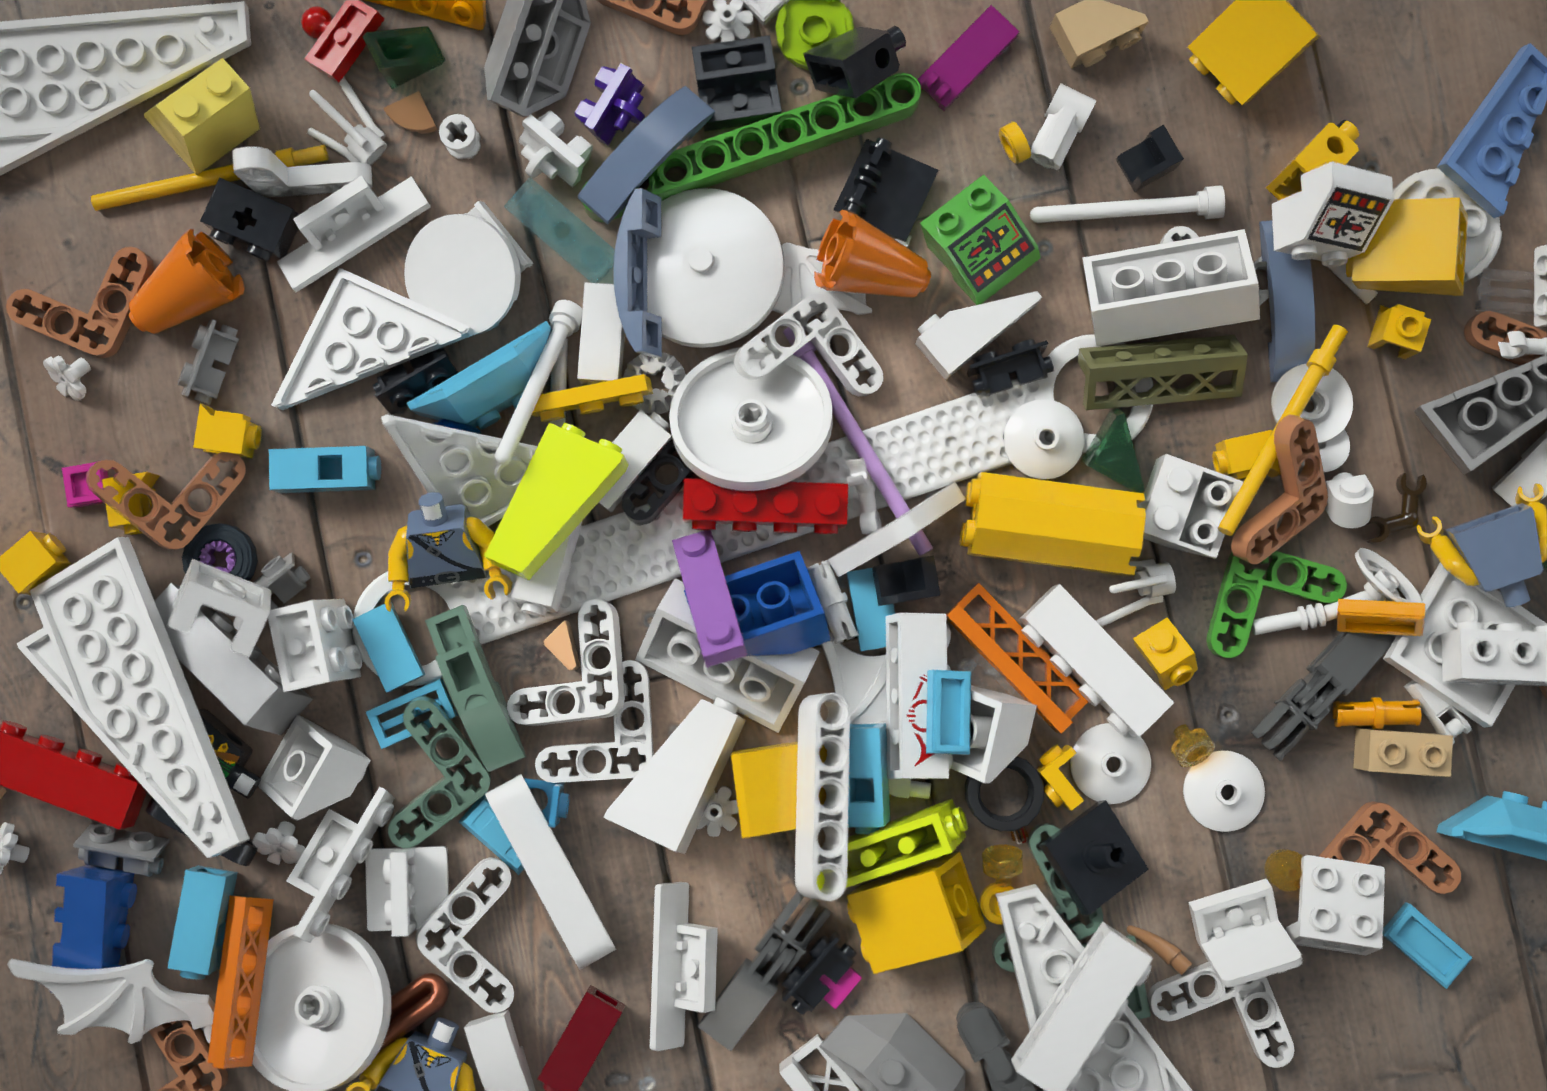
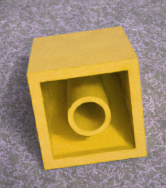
M1235 0L1188 46V49L1193 53L1189 61L1204 76L1211 72L1219 80L1220 84L1216 89L1231 105L1236 101L1241 105H1246L1310 47L1320 35L1287 0Z
M1394 199L1365 252L1347 259L1346 276L1352 277V282L1358 289L1463 296L1468 215L1461 199Z
M798 742L732 751L731 759L742 838L796 829ZM824 745L821 746L819 751L822 763L827 758V750ZM823 786L818 794L821 805L826 801V791Z
M960 852L866 883L846 895L849 917L857 925L862 940L861 952L866 962L870 963L873 974L961 952L987 929Z

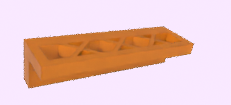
M977 583L946 613V620L1025 701L1037 705L1036 713L1055 732L1062 734L1073 723L1071 719L1088 703L1078 691L1080 686L1070 676L1065 677L1050 662L1052 657L1041 646L1039 648L1026 638L1021 631L1023 629L1022 626L980 583ZM977 595L989 606V623H976L964 610ZM995 613H996L1006 624H997V623H995ZM982 628H989V635ZM995 628H1011L1017 635V652H1004L995 642ZM1023 642L1034 653H1023ZM1010 657H1017V664ZM1023 657H1039L1045 663V681H1033L1023 671ZM1051 671H1052L1062 682H1053V681H1051ZM1038 686H1045V693ZM1051 686H1067L1078 699L1063 712L1051 700Z
M233 895L229 897L207 1063H213V1068L228 1069L252 1066L274 899Z

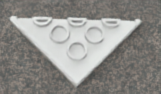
M339 268L277 392L272 406L285 410L473 335L475 330Z
M387 414L381 417L383 425L427 493H440L445 506L458 504L466 506L471 517H477L486 526H490L503 518L538 447L519 442L511 461L507 464H500L495 459V453L502 440L501 438Z

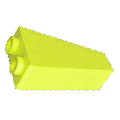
M549 423L484 557L491 564L526 580H530L626 472L629 464L625 456L621 454L623 449L605 439H600L599 443L584 438L586 433L571 424L563 423L562 427Z
M949 799L890 821L885 827H879L880 829L873 833L855 834L848 837L846 888L952 853L967 837L965 831L968 830V823L962 808H956L953 799ZM822 871L819 873L816 881L819 890L822 889L825 882Z

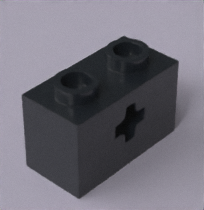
M219 178L200 222L212 230L209 235L210 237L229 246H233L236 240L248 246L247 253L269 262L271 256L282 259L287 255L299 229L293 218L299 214L293 208ZM246 220H257L254 227L251 225L244 226Z

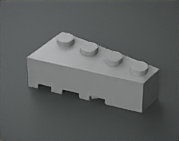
M1547 355L1423 404L1414 411L1463 475L1481 465L1547 418Z
M170 583L155 600V604L177 658L245 726L282 735L292 724L296 715H300L313 698L302 689L283 692L279 668L262 654L257 645H255L250 657L232 651L231 644L237 633L233 622L221 612H214L207 605H201L189 632L184 633L168 627L169 619L174 610L172 604L180 588L179 585Z

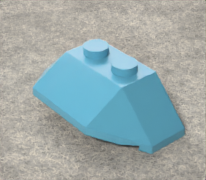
M547 321L541 323L502 348L407 402L408 407L417 415L471 429L479 426L480 429L491 426L501 419L500 412L512 405L516 409L552 331Z
M1503 791L1502 798L1486 795L1438 824L1437 833L1547 861V802L1543 801L1542 807L1538 808L1527 805L1529 797Z

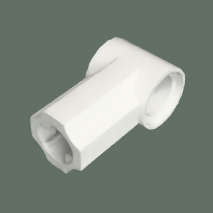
M1060 83L1045 114L1047 118L1031 146V158L1046 168L1059 170L1077 132L1081 133L1097 100Z

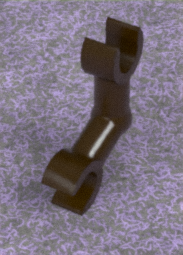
M1406 473L1401 474L1397 478L1396 488L1402 495L1401 514L1385 519L1378 516L1371 517L1366 525L1371 523L1377 524L1380 528V535L1368 540L1367 543H1379L1385 540L1391 533L1417 526L1419 522V494L1426 489L1427 485L1424 474L1418 476L1415 490H1410L1406 486Z

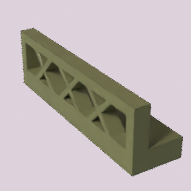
M1235 335L1079 348L1078 364L1085 375L1083 406L1085 410L1241 397L1248 354ZM1233 370L1231 384L1214 385L1210 382L1221 371ZM1183 374H1193L1197 378L1186 388L1175 389L1171 385ZM1153 377L1158 381L1147 392H1136L1132 388L1143 378ZM1114 381L1119 385L1109 395L1095 396L1097 382Z

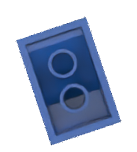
M800 551L725 576L747 656L793 654L831 641L824 610Z

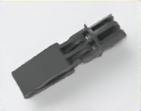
M1340 632L1306 668L1310 673L1304 679L1297 680L1279 700L1274 701L1276 706L1257 725L1251 734L1255 738H1260L1266 734L1261 744L1268 750L1281 743L1273 753L1281 761L1309 730H1316L1318 728L1317 725L1331 710L1330 704L1340 694L1346 696L1358 685L1389 649L1395 637L1386 634Z
M798 890L778 918L773 920L771 926L756 945L755 950L758 953L753 961L748 958L743 961L715 1000V1011L706 1012L697 1026L729 1051L733 1050L776 993L779 981L776 979L783 971L787 974L791 971L800 957L805 954L806 947L832 914L826 907L822 909L805 934L801 936L799 932L808 922L819 902L815 899H810L791 925L788 926L785 923L804 898ZM768 961H771L772 964L765 972L762 968L768 963Z
M972 1001L965 1003L959 1009L956 1016L957 1029L974 1063L984 1058L983 1066L992 1090L1036 1091L1030 1080L1017 1073L1011 1061V1054L1003 1049L1004 1046L1011 1042L992 1010L981 1002Z

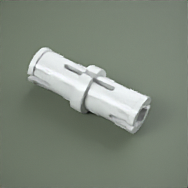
M825 560L821 562V565L816 563L808 567V573L824 610L834 643L839 644L844 642L843 640L845 639L847 641L859 635L858 631L855 629L845 603L848 601L846 592L841 593L829 561Z

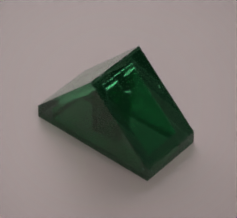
M429 26L366 32L363 36L380 73L391 89L442 65L446 61Z
M1119 409L1111 410L1081 461L1088 467L1136 493L1143 492L1145 489L1125 413Z

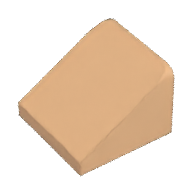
M565 620L543 642L568 670H577L580 667L575 641L570 622Z

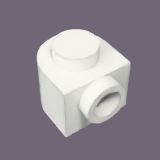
M1344 472L1337 474L1332 480L1326 481L1328 501L1325 510L1330 519L1338 526L1345 528H1358L1366 525L1371 518L1374 494L1373 487L1365 474L1352 476V474Z

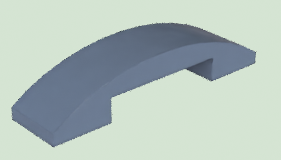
M682 87L655 108L617 146L578 194V199L605 223L609 224L626 207L634 190L638 189L685 139L689 141L715 115V111L688 87Z
M641 188L635 189L631 195L619 226L614 253V291L621 324L634 351L658 358L662 357V317L647 312V239L661 237V197Z
M1273 220L1259 222L1262 262L1267 264L1272 342H1268L1270 381L1278 382L1290 369L1306 364L1315 350V306L1310 259L1295 260L1291 254L1274 251Z

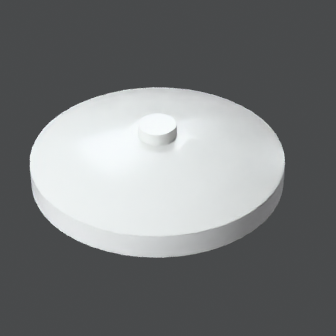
M703 188L688 190L675 194L661 202V237L647 239V312L662 317V337L689 347H717L745 337L768 317L781 293L785 268L783 251L778 235L766 215L747 199L719 189Z
M740 347L733 348L705 359L695 366L680 382L672 398L669 414L673 443L687 467L699 477L712 484L740 491L774 488L788 483L805 473L824 452L833 426L831 397L825 382L815 369L793 354L763 377L754 380L746 379L737 372L734 364L736 352ZM764 347L754 355L747 351L750 357L746 361L749 368L757 366L761 370L762 368L759 366L760 360L771 353L768 347Z
M328 924L324 932L319 937L314 936L311 943L293 935L297 926H293L278 933L268 941L252 1064L267 1080L288 1091H329L339 1088L358 1077L378 1054L386 1037L391 1016L389 980L377 953L369 943L355 932L342 926Z

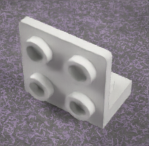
M344 599L310 600L270 610L268 621L283 692L361 677L362 655L358 646L354 644L351 630L354 626L352 620L354 618L351 609L346 605Z
M1311 855L1302 857L1298 921L1286 927V932L1293 943L1300 946L1365 956L1381 950L1383 941L1384 867Z

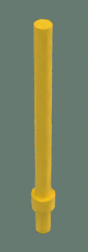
M325 145L296 151L291 147L277 150L275 153L287 167L304 166L329 160ZM232 164L205 170L198 175L191 173L91 195V203L94 210L99 211L217 184L219 178L229 182L240 180V178L234 174Z
M1333 325L1320 349L1313 351L1306 364L1308 370L1278 423L1287 415L1301 416L1322 377L1328 376L1336 363L1335 354L1348 333L1344 327ZM1278 423L1218 526V530L1225 535L1232 536L1277 458L1274 433Z

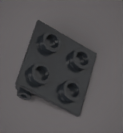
M878 137L876 142L866 138L833 210L838 213L841 210L853 212L882 232L906 242L939 170L890 149L892 143L884 138Z

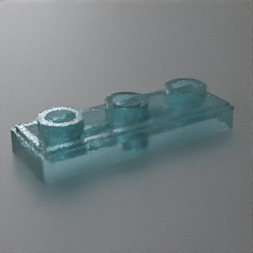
M531 177L526 180L504 205L506 211L590 283H599L614 266L615 249ZM561 228L570 229L569 235L565 238L557 237V232Z

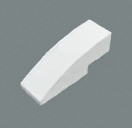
M509 1009L469 1021L464 1030L485 1091H536L523 1046H519Z

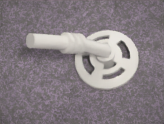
M1360 548L1355 553L1358 566L1368 582L1364 585V591L1343 599L1385 601L1388 599L1392 602L1422 603L1421 596L1412 583L1382 556L1366 548ZM1397 588L1400 589L1406 599L1400 597ZM1338 601L1324 606L1321 603H1316L1315 608L1312 604L1307 605L1306 609L1303 606H1299L1297 611L1254 619L1252 624L1254 635L1296 627L1307 630L1308 625L1313 629L1317 627V623L1320 627L1326 626L1327 621L1337 618Z

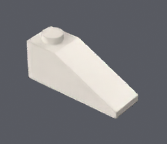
M1038 291L949 311L941 319L937 314H934L918 328L921 335L917 338L915 344L943 378L947 380L1034 308L1042 296Z

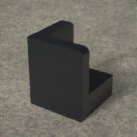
M1164 124L1151 131L1143 142L1121 153L1116 158L1119 167L1134 192L1172 172L1184 160Z
M934 555L877 565L872 568L878 606L941 596Z

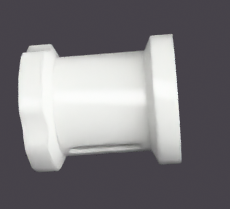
M454 114L445 118L441 123L439 129L440 139L453 157L457 159H470L478 153L481 147L480 135L468 117ZM457 133L463 136L467 135V139L463 142L459 139L455 140L453 137Z

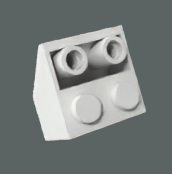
M1168 454L1157 458L1144 492L1145 501L1141 502L1139 507L1145 508L1146 511L1143 538L1169 548L1216 559L1225 535L1218 530V526L1242 486L1243 481Z

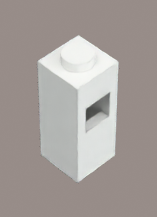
M585 282L577 379L584 385L621 379L625 332L618 314L614 284Z
M640 410L612 442L623 449L621 454L625 456L629 466L623 476L599 501L610 512L618 506L625 492L672 439V436L668 433L670 424L653 411L648 416Z
M582 521L530 580L517 576L512 598L519 605H522V612L540 617H545L546 611L558 613Z

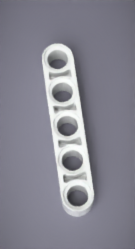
M836 693L809 695L803 699L798 711L795 884L799 893L804 897L825 901L836 900L842 896L847 884L850 709L846 699ZM823 703L828 710L825 722L820 715V708ZM822 745L827 750V758L824 763H822L819 757ZM822 786L826 791V801L823 805L820 804L818 798L819 790ZM823 829L826 839L824 845L820 848L817 838L818 833ZM822 871L825 882L822 889L819 890L816 881L819 873Z
M522 774L485 793L494 814L578 968L581 970L615 951L616 948L551 827H548L549 823Z

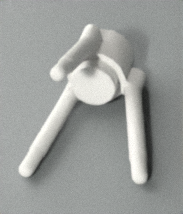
M343 77L339 84L366 125V128L361 124L353 127L315 90H311L309 96L347 133L344 142L348 147L343 146L314 128H309L308 134L345 156L350 162L371 165L378 160L387 148V144L383 141L386 135L375 125L345 77Z
M1154 559L1130 561V566H1137L1136 570H1141L1136 572L1135 580L1112 585L1109 591L1111 593H1118L1137 589L1141 596L1146 595V597L1096 620V622L1103 627L1148 605L1163 602V595L1175 593L1176 581L1171 565L1168 562L1156 564Z

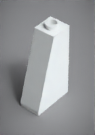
M717 697L713 704L701 699L607 809L603 818L675 852L685 854L746 720L736 715L738 707Z

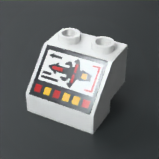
M1329 162L1302 174V191L1272 203L1274 251L1291 254L1295 260L1322 261V265L1330 267L1344 265L1347 263L1348 258L1364 253L1394 201L1392 177L1336 162Z

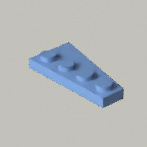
M1531 43L1519 49L1437 165V168L1493 218L1502 216L1505 213L1508 202L1505 201L1510 186L1516 184L1521 170L1517 167L1523 151L1528 149L1534 136L1531 130L1535 119L1542 114L1547 101V58Z

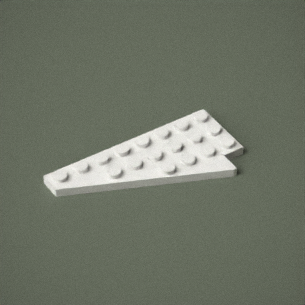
M242 1L0 22V176L207 69L220 59H226L251 46L248 5Z
M129 537L115 538L31 589L30 593L43 628L18 642L17 645L20 651L207 858L219 856L249 840Z
M1036 884L996 894L1029 1031L1084 950V947ZM1128 1005L1119 1020L1111 1021L1103 1033L1105 1039L1100 1050L1091 1057L1089 1055L1080 1068L1082 1071L1081 1077L1076 1086L1071 1090L1192 1091Z

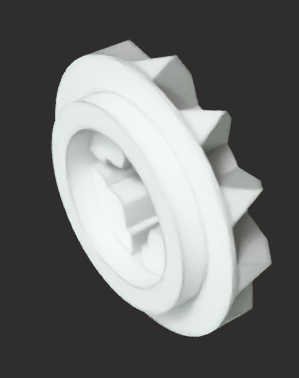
M662 352V357L654 358L640 353L639 356L628 363L623 378L641 375L642 371L645 374L649 373L655 376L665 368L661 381L665 388L669 390L667 393L663 389L654 388L653 394L643 396V403L633 405L636 409L642 410L647 414H651L653 411L657 414L670 411L674 393L686 376L684 368L674 356Z

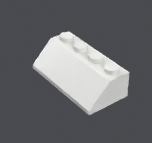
M1245 229L1083 257L1096 347L1260 319L1259 285Z
M675 578L657 607L635 660L713 700L717 697L737 706L738 713L779 733L820 651L811 647L793 654L745 656L706 668L691 610L684 593V584Z

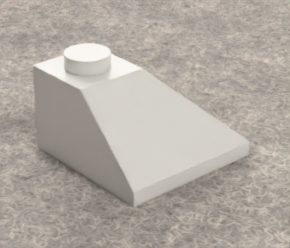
M971 686L970 754H953L951 769L980 782L991 783L1028 745L1037 705L1009 694Z
M296 715L264 771L258 787L291 818L300 820L350 797L357 784L363 779L366 768L371 760L349 742L308 719Z

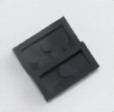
M770 35L692 47L699 98L715 111V115L703 126L704 132L746 126L782 113Z

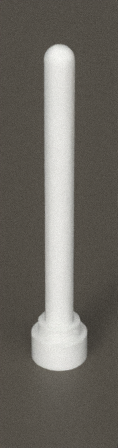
M1223 186L1205 187L1204 191H1197L1196 196L1042 206L1033 208L1030 212V218L1035 223L1185 212H1197L1198 216L1204 215L1206 219L1223 218L1225 214V194Z
M559 300L551 311L549 320L552 331L495 453V459L500 464H507L511 461L566 337L577 332L582 324L583 309L572 301Z

